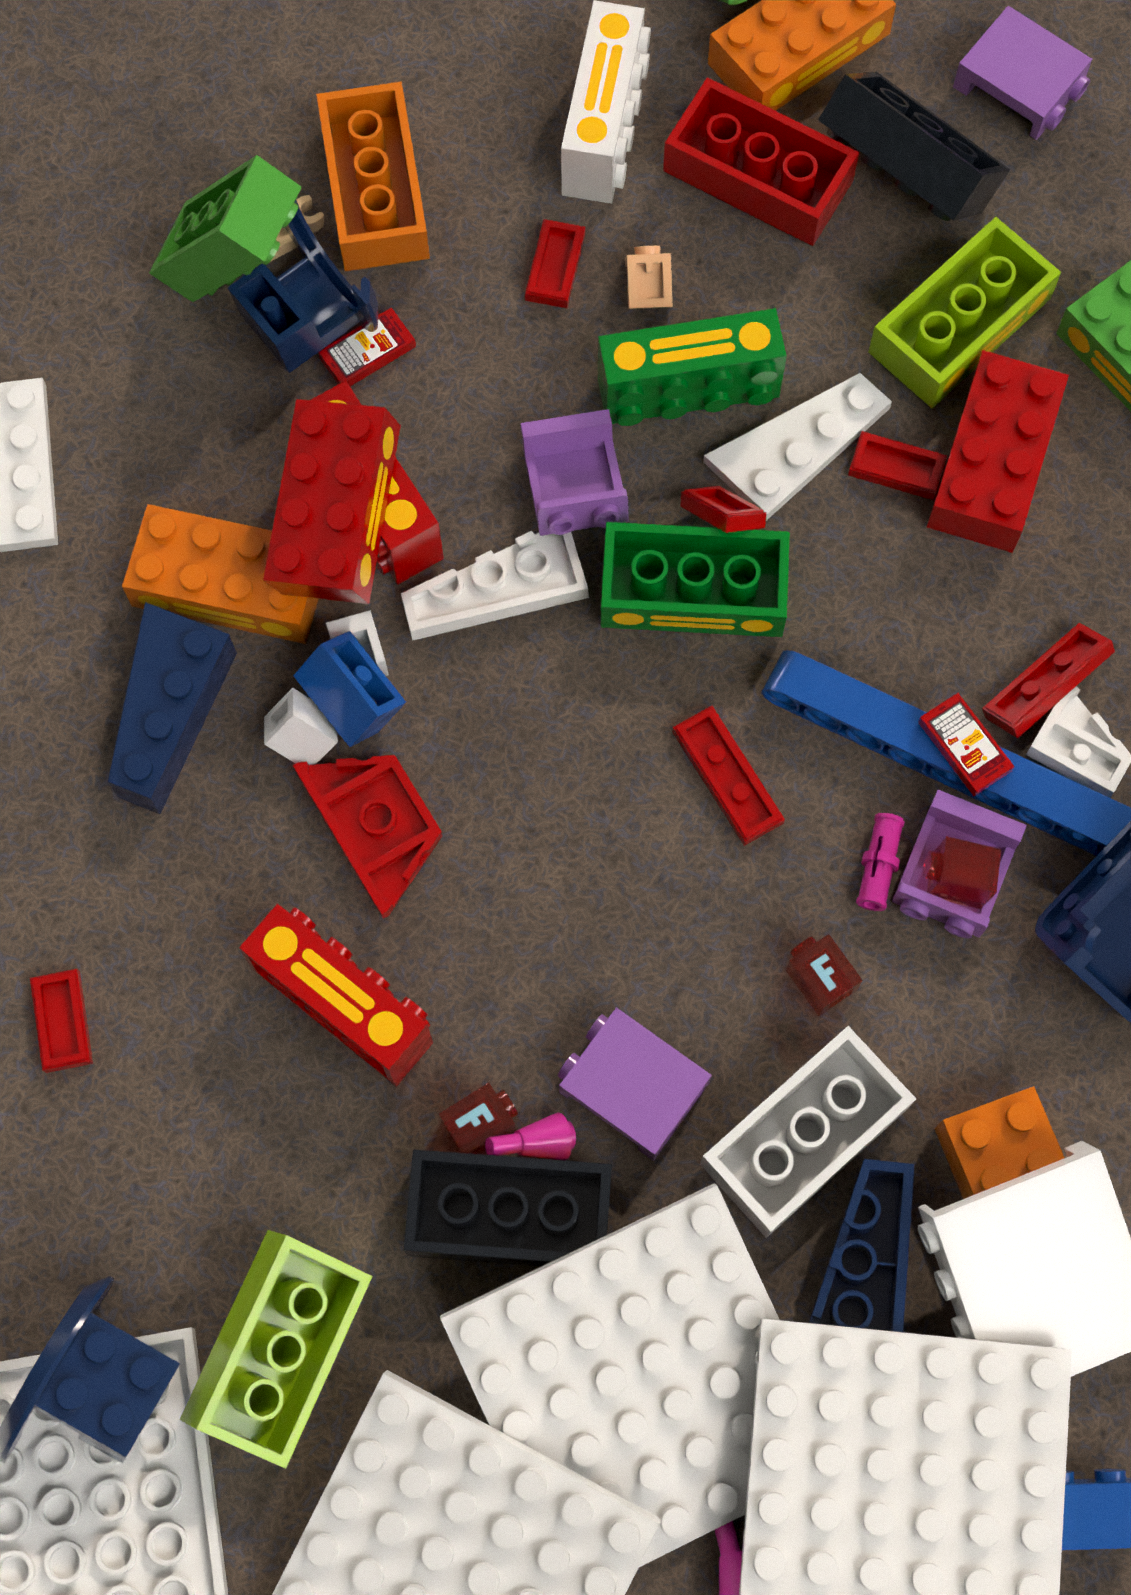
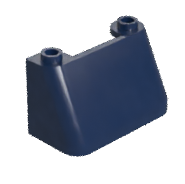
M1131 821L1043 911L1035 926L1037 936L1060 960L1130 1023Z

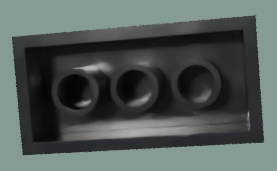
M877 71L845 74L818 121L829 128L827 134L832 139L846 146L851 144L862 152L860 158L864 163L875 170L882 171L884 169L896 178L894 184L900 190L911 196L918 194L930 203L928 209L935 216L945 221H950L951 219L955 221L981 214L1010 171L1008 167Z
M413 1150L404 1252L408 1257L542 1267L607 1235L612 1164Z

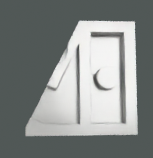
M1076 686L1053 707L1026 755L1061 775L1111 798L1131 763V754L1120 740L1115 739L1111 735L1109 726L1097 712L1092 715L1078 698L1077 695L1080 689Z

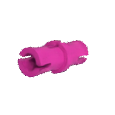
M878 813L875 815L869 850L865 851L862 855L861 864L865 868L856 903L867 910H886L892 874L899 869L900 860L896 855L905 821H903V818L890 813Z

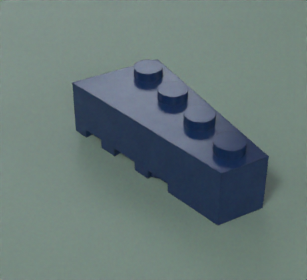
M145 602L108 783L118 798L161 814L237 652L229 634Z
M864 1159L809 1323L903 1332L914 1164Z

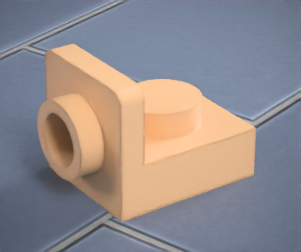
M660 246L634 247L635 255H627L625 257L628 309L672 308L671 253L661 254Z

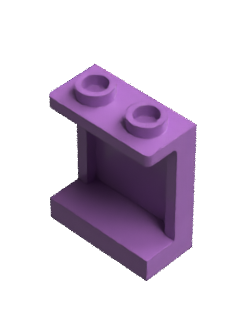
M1007 6L960 61L953 88L966 96L975 86L984 90L1030 120L1033 126L1029 136L1037 140L1046 128L1053 131L1066 112L1064 106L1070 99L1077 102L1084 94L1090 83V79L1086 75L1092 58L1015 9Z
M609 409L521 423L524 458L540 536L549 534L563 535L574 530L593 527L606 528V522H629L628 496L626 489L622 485L614 449Z
M937 790L892 902L900 905V911L909 917L918 920H926L927 917L945 923L944 928L953 935L962 938H971L974 935L980 938L988 926L992 908L1015 849L1021 842L1027 825ZM943 870L975 877L974 884L962 882L961 888L954 887L955 880L949 879V887L944 888L942 887Z
M616 1007L609 1018L601 1014L586 1035V1038L591 1042L582 1055L578 1056L572 1053L560 1069L557 1076L563 1081L559 1085V1093L566 1098L570 1096L637 1144L638 1150L654 1161L709 1085L712 1075Z

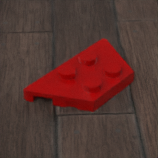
M395 755L372 756L368 760H358L356 758L336 759V763L309 765L307 761L294 764L293 768L381 917L383 919L388 917L443 837L441 829Z

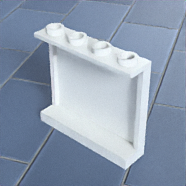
M1083 1141L1064 1148L1067 1158L935 1211L925 1204L918 1207L923 1220V1224L918 1225V1232L929 1254L934 1253L940 1270L934 1272V1276L942 1296L946 1301L951 1300L956 1317L951 1318V1325L956 1338L1072 1349L1071 1376L1131 1352V1237L1101 1150Z

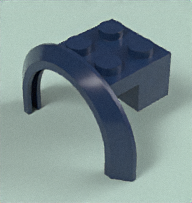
M299 205L294 218L285 229L304 258L277 278L266 265L260 264L249 275H244L228 287L243 319L289 373L358 323L369 332H374L378 328V302L370 281L365 276L361 279V291L355 284L352 286L349 284L317 241Z
M108 1276L83 1288L27 1376L0 1426V1461L4 1464L21 1438L22 1431L34 1408L79 1433L78 1439L122 1464L129 1454L180 1363L92 1313L94 1309L98 1310L113 1285V1277Z

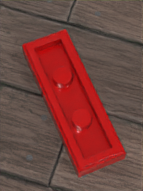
M1078 623L982 708L985 718L1012 736L1019 738L1115 652L1112 640Z
M713 706L704 709L673 727L672 732L744 846L784 824L785 818Z

